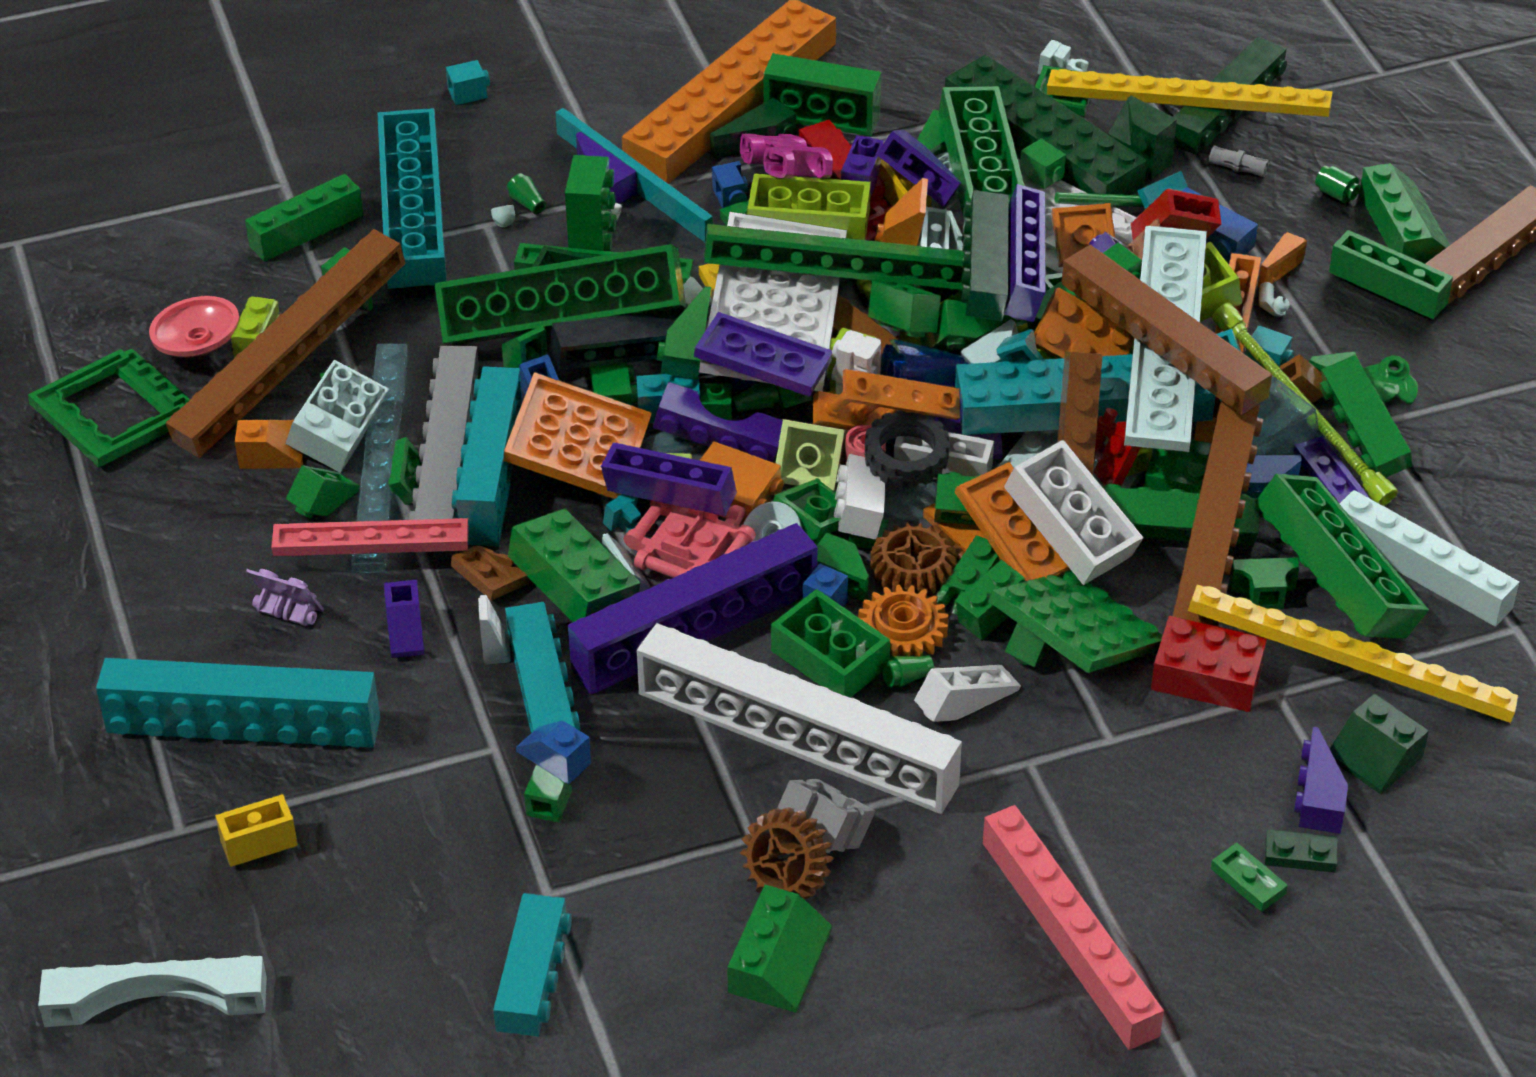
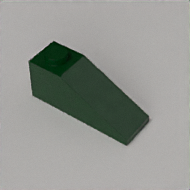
M775 98L768 100L710 133L711 156L713 158L740 154V137L742 134L762 136L792 134L796 136V113Z

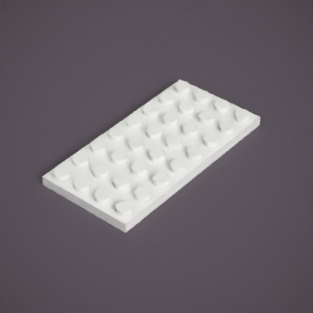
M730 212L727 226L838 238H846L847 230ZM719 265L708 326L717 312H721L829 349L840 277ZM704 360L700 362L699 372L767 383ZM826 371L814 389L815 391L823 392Z

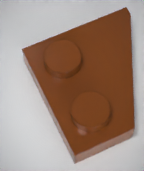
M480 545L473 546L452 556L451 566L481 593L487 595L491 601L532 583L527 574L522 572L508 555L497 554L491 549Z

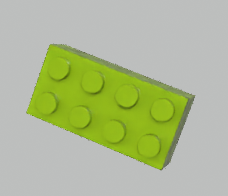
M754 174L747 215L847 230L846 238L866 240L870 213L871 182L795 176L793 178H778L767 174Z

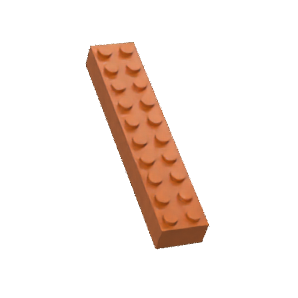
M789 0L621 137L622 151L669 184L711 149L710 133L764 103L763 73L772 53L816 61L836 44V17L801 1Z

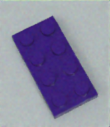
M717 312L695 346L694 357L796 393L811 396L832 361V350Z

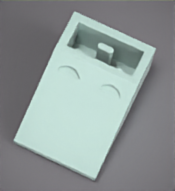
M333 360L292 422L285 444L341 473L355 452L389 388Z

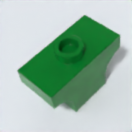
M1298 558L1233 560L1229 580L1231 591L1245 595L1255 605L1267 609H1284L1286 592L1296 589L1299 573Z

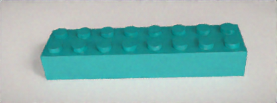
M434 108L377 112L383 234L400 243L406 263L387 281L388 289L434 286L435 283L447 281Z
M1133 354L1102 356L1098 418L1104 415L1107 408H1112L1118 412L1114 421L1116 424L1117 422L1127 421ZM1064 358L956 364L955 388L960 389V424L962 435L1059 430ZM1196 381L1192 422L1212 421L1216 396L1207 389H1204Z
M105 658L96 686L106 733L121 735L138 734L374 748L380 721L374 672Z

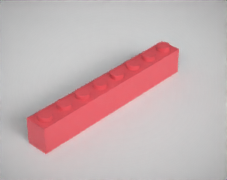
M1016 805L984 817L983 845L1127 1049L1131 1050L1160 1037L1164 1010Z

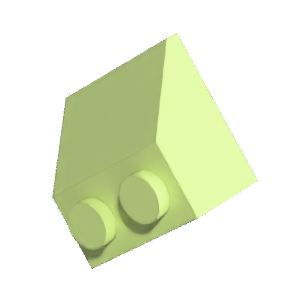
M783 419L776 464L781 465V479L784 483L799 486L818 478L822 483L835 491L838 484L836 480L840 464L844 465L846 434L849 430Z

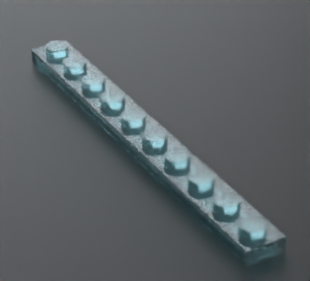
M377 344L373 380L389 388L367 428L356 522L391 520L393 493L390 490L388 480L391 475L395 441L399 440L408 360L407 344ZM387 553L353 554V573L385 572Z

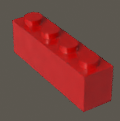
M830 120L799 129V137L805 139L808 147L825 148L831 153L833 159L832 175L830 178L825 179L841 180V169L852 147L844 138L842 131L837 129ZM880 177L877 179V184L870 201L876 202L883 199L885 185Z

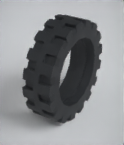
M896 410L894 414L888 412L882 415V419H875L872 422V427L866 431L865 464L867 467L870 466L872 475H878L880 481L886 484L891 482L894 483L895 487L909 485V488L918 487V484L921 483L927 485L932 482L934 477L937 479L938 474H942L943 469L946 470L950 448L949 434L947 430L944 431V425L940 421H934L933 416H924ZM898 436H912L928 443L933 451L925 458L916 461H901L893 459L884 453L881 446L888 440Z

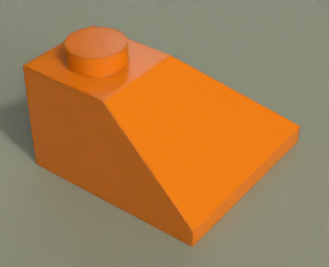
M922 178L886 213L884 223L877 225L875 241L917 246L926 212L928 179Z
M238 420L235 447L239 469L301 468L304 453L285 444L294 420Z

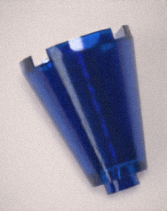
M898 339L889 340L891 344H886L883 349L880 373L884 376L955 388L956 364L969 363L965 362L964 357L958 354Z

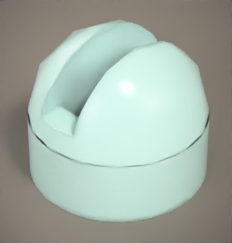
M514 205L491 209L494 223L499 227H507L514 222Z

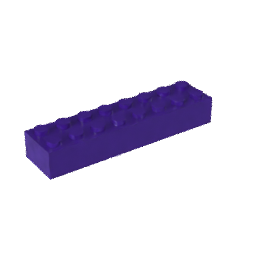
M795 523L757 541H752L737 550L723 554L719 558L701 566L694 567L690 571L672 579H667L643 592H638L616 604L609 605L587 617L580 618L568 625L571 670L590 695L638 674L637 649L656 623L708 642L803 598V583L817 567L818 547L803 529Z

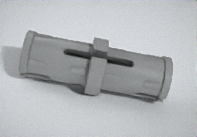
M1215 145L1212 147L1209 156L1210 164L1231 168L1236 173L1243 171L1263 178L1269 166L1268 159L1247 155L1242 150L1236 152Z

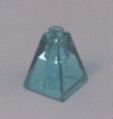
M1272 375L1269 398L1258 404L1260 405L1259 413L1263 423L1260 436H1253L1252 445L1257 446L1256 456L1294 455V444L1319 437L1316 409Z

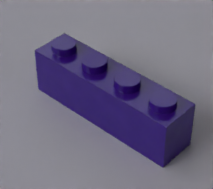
M613 442L601 465L607 491L726 516L737 493L732 467Z

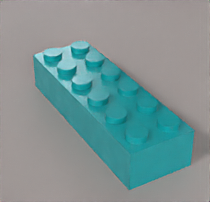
M483 367L481 378L475 380L474 396L476 401L471 400L470 419H472V422L466 423L465 438L468 443L467 445L463 444L461 448V463H463V467L457 468L456 484L459 487L458 490H453L452 509H457L455 518H468V545L499 546L514 464L504 461V450L523 403L520 368Z

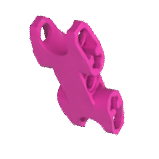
M742 134L740 137V154L744 162L747 164H763L765 172L771 176L778 178H793V176L830 178L832 175L833 159L828 149L808 147L804 138L792 134H779V136Z

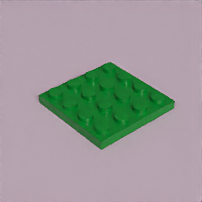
M1072 570L1065 571V574L1060 576L1047 575V577L1044 576L995 589L988 602L1087 673L1157 652L1163 636L1158 632L1156 626L1136 617L1129 607L1116 603L1108 597V593L1103 589L1094 587L1089 583L1083 585Z

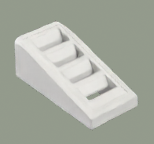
M480 595V598H478L479 621L484 662L486 665L509 663L511 661L509 637L487 595Z

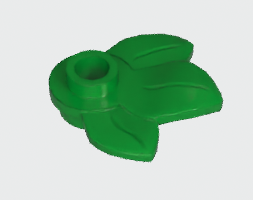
M1392 355L1385 357L1380 364L1364 368L1384 404L1396 397V395L1403 402L1409 405L1413 404L1417 397L1418 384L1409 374L1410 367L1404 358ZM1390 367H1396L1398 370H1391Z

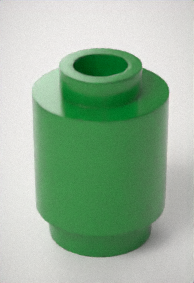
M1326 165L1322 167L1315 180V185L1319 187L1322 193L1342 203L1354 200L1360 191L1358 177L1335 166L1329 167Z

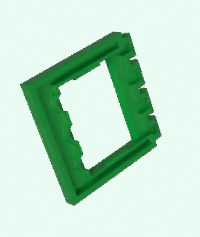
M122 349L115 351L28 394L29 404L98 468L168 433L166 422L190 400L188 396L182 393L180 389L165 378L150 363H147L134 349H129L125 352ZM116 373L161 414L155 417L152 416L128 428L126 432L111 438L109 435L102 434L99 431V426L92 419H86L74 403H68L64 398Z

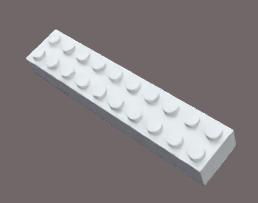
M658 623L655 624L637 649L639 695L939 814L943 813L959 787L962 741L954 739L950 735L941 734L923 727L919 723L905 720L892 715L888 711L874 708L857 699L843 696L826 687L807 682L795 675L776 670L764 663H758L740 656L736 652L727 651L709 644L705 640L696 639L674 628H668Z

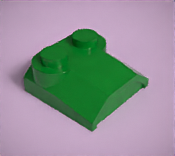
M818 478L778 493L774 497L773 502L784 503L797 513L803 531L816 546L826 533L831 534L839 528V518L834 517L837 500H835L836 492Z

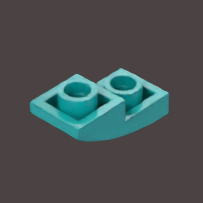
M1179 171L1138 190V194L1146 209L1167 188L1182 191L1188 185L1182 172Z

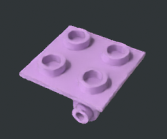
M260 569L259 572L246 570V573L262 591L260 595H255L252 606L257 609V612L275 616L276 618L283 616L284 620H290L303 626L315 623L317 618L315 610L324 612V608L316 599L317 596L309 591L308 585L305 582L296 578H289L288 581L279 579L278 575L266 569Z

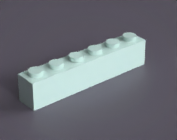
M1355 490L1340 503L1348 515L1399 573L1495 627L1513 609L1519 581Z

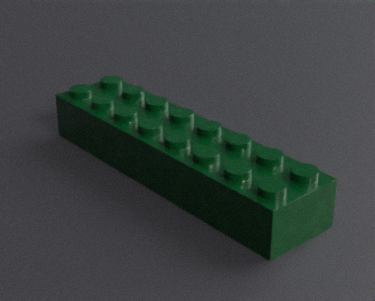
M986 54L945 77V87L999 86L1016 153L1021 155V150L1042 138L1066 154L1065 174L1061 179L1062 181L1091 194L1132 195L1144 187L1146 159Z

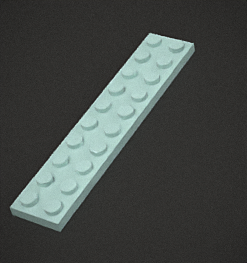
M1146 226L1140 280L1200 322L1207 231ZM1134 339L1124 445L1189 452L1195 381L1179 371L1177 367L1166 359L1157 355L1138 339Z

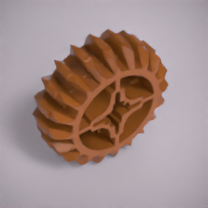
M907 522L904 528L895 525L892 531L884 530L882 537L876 538L870 553V569L872 574H874L876 583L882 585L883 591L884 587H887L892 592H896L897 585H901L903 591H908V588L913 585L916 594L926 589L927 595L932 597L936 591L940 592L948 577L953 575V570L957 565L956 548L953 547L952 539L946 538L944 531L935 532L933 525L929 528H923L921 522L917 527L910 526Z
M791 807L784 809L776 808L770 810L768 814L759 815L756 818L757 822L751 823L747 827L750 834L745 835L741 839L748 846V848L742 849L739 853L747 857V862L741 867L746 870L749 869L751 872L747 881H756L758 884L755 892L761 893L765 884L797 893L803 899L813 897L816 894V890L826 884L823 878L829 876L832 872L825 865L834 859L826 854V849L830 848L832 843L823 842L822 839L827 830H816L815 827L818 819H807L806 811L800 810L795 812L794 808ZM795 853V856L788 857V859L787 857L778 858L779 855Z

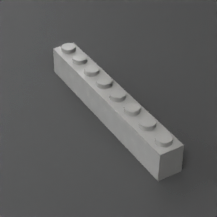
M440 346L439 358L433 359V376H436V378L430 379V397L433 398L432 400H427L426 416L429 419V422H424L423 440H426V443L420 444L419 456L420 462L423 463L422 466H417L416 483L419 485V488L413 489V507H416L415 511H410L409 520L455 518L457 509H452L453 490H458L459 487L456 484V473L458 467H463V463H461V448L463 444L467 445L468 443L465 438L466 423L472 422V419H470L471 400L475 401L474 385L479 373L477 346Z

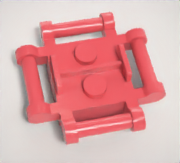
M651 500L650 508L636 527L626 533L624 542L629 548L638 551L634 559V567L641 570L648 568L674 578L690 571L694 567L719 558L723 554L746 546L756 538V532L748 525L738 527L745 514V508L738 505L730 506L726 516H722L727 519L722 521L718 519L717 514ZM660 515L667 517L651 539L644 537Z

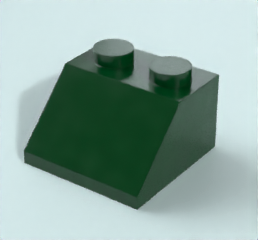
M1374 694L1353 711L1331 745L1330 751L1339 766L1381 794L1423 758L1429 731Z

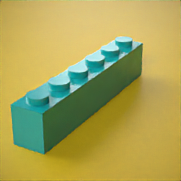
M544 602L505 608L507 632L531 733L539 726L562 720L580 731L577 711L571 712L570 707L574 706L571 686L565 687L564 682H568L565 662L559 663L558 658L562 657L560 640L552 636V634L556 633L554 615H547Z

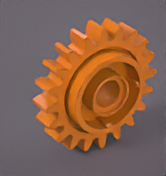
M897 585L896 592H891L889 588L884 587L883 596L873 592L872 601L864 600L863 609L858 611V618L890 639L891 656L915 655L922 657L923 651L933 655L935 646L942 647L943 638L948 636L949 615L945 614V605H937V596L927 598L926 589L916 594L913 585L908 588V591H903L901 585Z

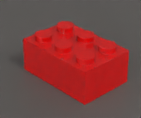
M1169 616L1154 662L1151 690L1250 712L1263 666L1267 638Z

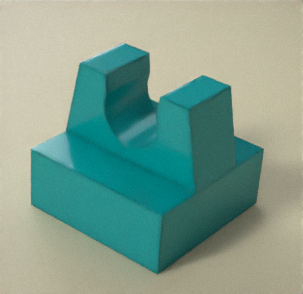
M621 494L607 503L603 524L610 531L617 527L626 533L630 529H634L638 524L636 520L641 518V513L636 509L638 497Z

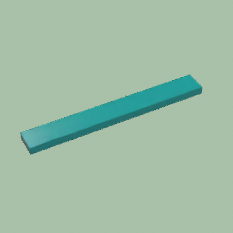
M562 108L555 112L557 134L577 148L576 133L582 132L633 168L637 175V193L704 243L706 242L707 224H713L712 215L566 109Z

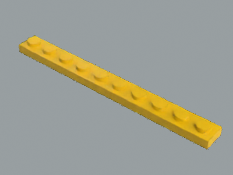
M1052 69L1047 83V95L1126 101L1132 95L1145 103L1329 117L1332 103V91H1323L1321 89L1310 90L1289 86L1272 87L1262 84L1246 85L1235 82L1220 83L1207 80L1156 78L1148 75L1130 76L1121 73L1105 74L1094 71L1079 72L1067 69Z
M1197 584L1188 608V611L1509 723H1511L1515 714L1518 695L1511 693L1506 688L1493 687L1479 682L1474 677L1468 675L1461 676L1446 671L1442 666L1436 664L1429 665L1417 661L1408 654L1391 652L1373 642H1362L1349 637L1344 632L1331 631L1317 626L1312 621L1299 620L1287 616L1278 609H1267L1255 605L1246 598L1229 596L1221 593L1214 587H1203Z

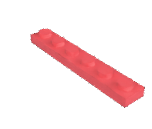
M468 518L274 524L271 548L273 556L468 550L469 525Z

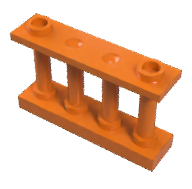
M849 369L843 370V392L841 394L818 391L813 395V425L850 430L859 425H872L875 419L880 420L882 415L888 412L894 414L896 410L954 420L960 418L959 388Z

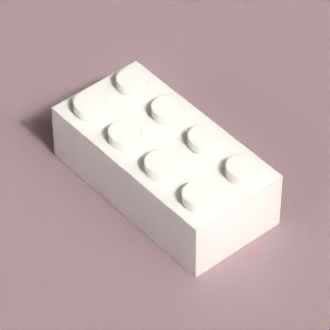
M1064 440L1015 466L1004 485L1007 492L1083 585L1132 557L1144 538Z

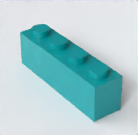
M523 893L493 1009L496 1032L539 1037L542 1022L548 1023L551 1011V1001H548L549 993H555L557 988L558 972L555 971L556 963L562 964L565 943L562 942L563 934L569 935L572 922V914L566 913L565 898Z

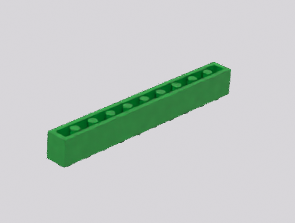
M707 224L704 263L962 290V259L964 252L953 249Z
M957 472L938 474L934 522L977 525L955 494L957 486L976 477L963 476ZM1116 484L1102 486L1144 538L1189 542L1200 494L1186 493V491L1181 489L1157 491L1151 487L1131 489L1122 488ZM1241 494L1240 499L1246 500L1242 519L1236 518L1234 527L1240 528L1236 545L1254 547L1259 534V507L1255 503L1257 498H1250L1246 494Z

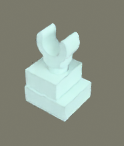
M1051 40L1040 54L1038 74L1040 75L1043 65L1087 72L1088 62L1083 59H1070L1071 47Z

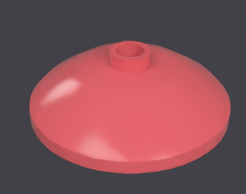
M215 296L192 297L176 302L161 311L152 321L149 335L153 346L167 355L180 358L202 356L221 348L231 339L240 316L236 306L224 298Z

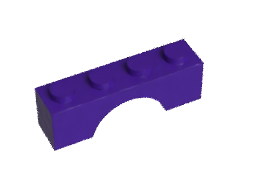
M668 382L657 410L653 428L708 447L713 442H717L773 462L779 446L783 420L760 412H756L751 417L739 421L721 419L704 408L700 402L698 391Z

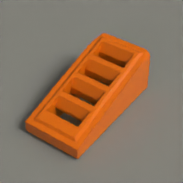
M1288 232L1283 235L1261 264L1258 288L1264 282L1274 283L1303 262L1307 241L1304 238Z

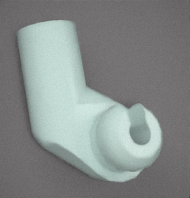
M1269 282L1260 284L1259 306L1274 317L1285 315L1290 307L1289 301L1286 299L1283 302L1282 296L1274 298L1273 284Z

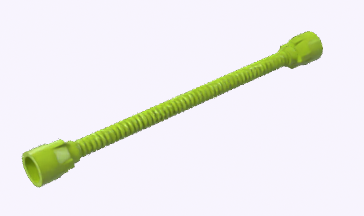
M1225 303L1220 306L1212 315V320L1223 331L1233 330L1236 339L1242 342L1259 364L1272 374V378L1276 383L1281 386L1283 391L1288 394L1308 419L1313 422L1315 427L1323 433V436L1328 439L1348 464L1356 470V473L1361 476V481L1369 497L1382 506L1390 503L1398 494L1396 487L1380 472H1375L1366 466L1364 461L1351 449L1339 433L1336 432L1331 424L1326 421L1314 405L1311 404L1306 396L1301 393L1289 377L1286 376L1281 368L1247 332L1246 323L1231 303Z

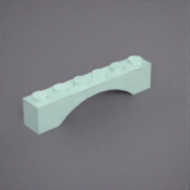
M247 955L237 958H205L189 961L169 960L157 963L134 962L125 965H95L77 968L59 967L42 970L38 1006L44 1027L82 1025L95 1015L115 1005L154 996H176L198 1000L219 1009L227 1015L265 1013L267 977L263 957Z

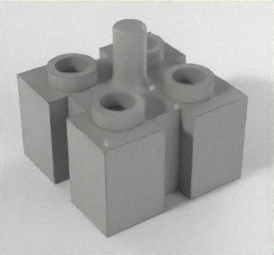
M807 779L806 782L803 780H790L777 807L779 809L791 807L794 808L795 812L800 810L806 811L807 819H818L815 827L816 830H827L824 836H822L823 842L832 843L830 848L826 849V853H830L833 850L844 852L845 848H859L876 812L856 799L846 797L841 794V791L820 779Z

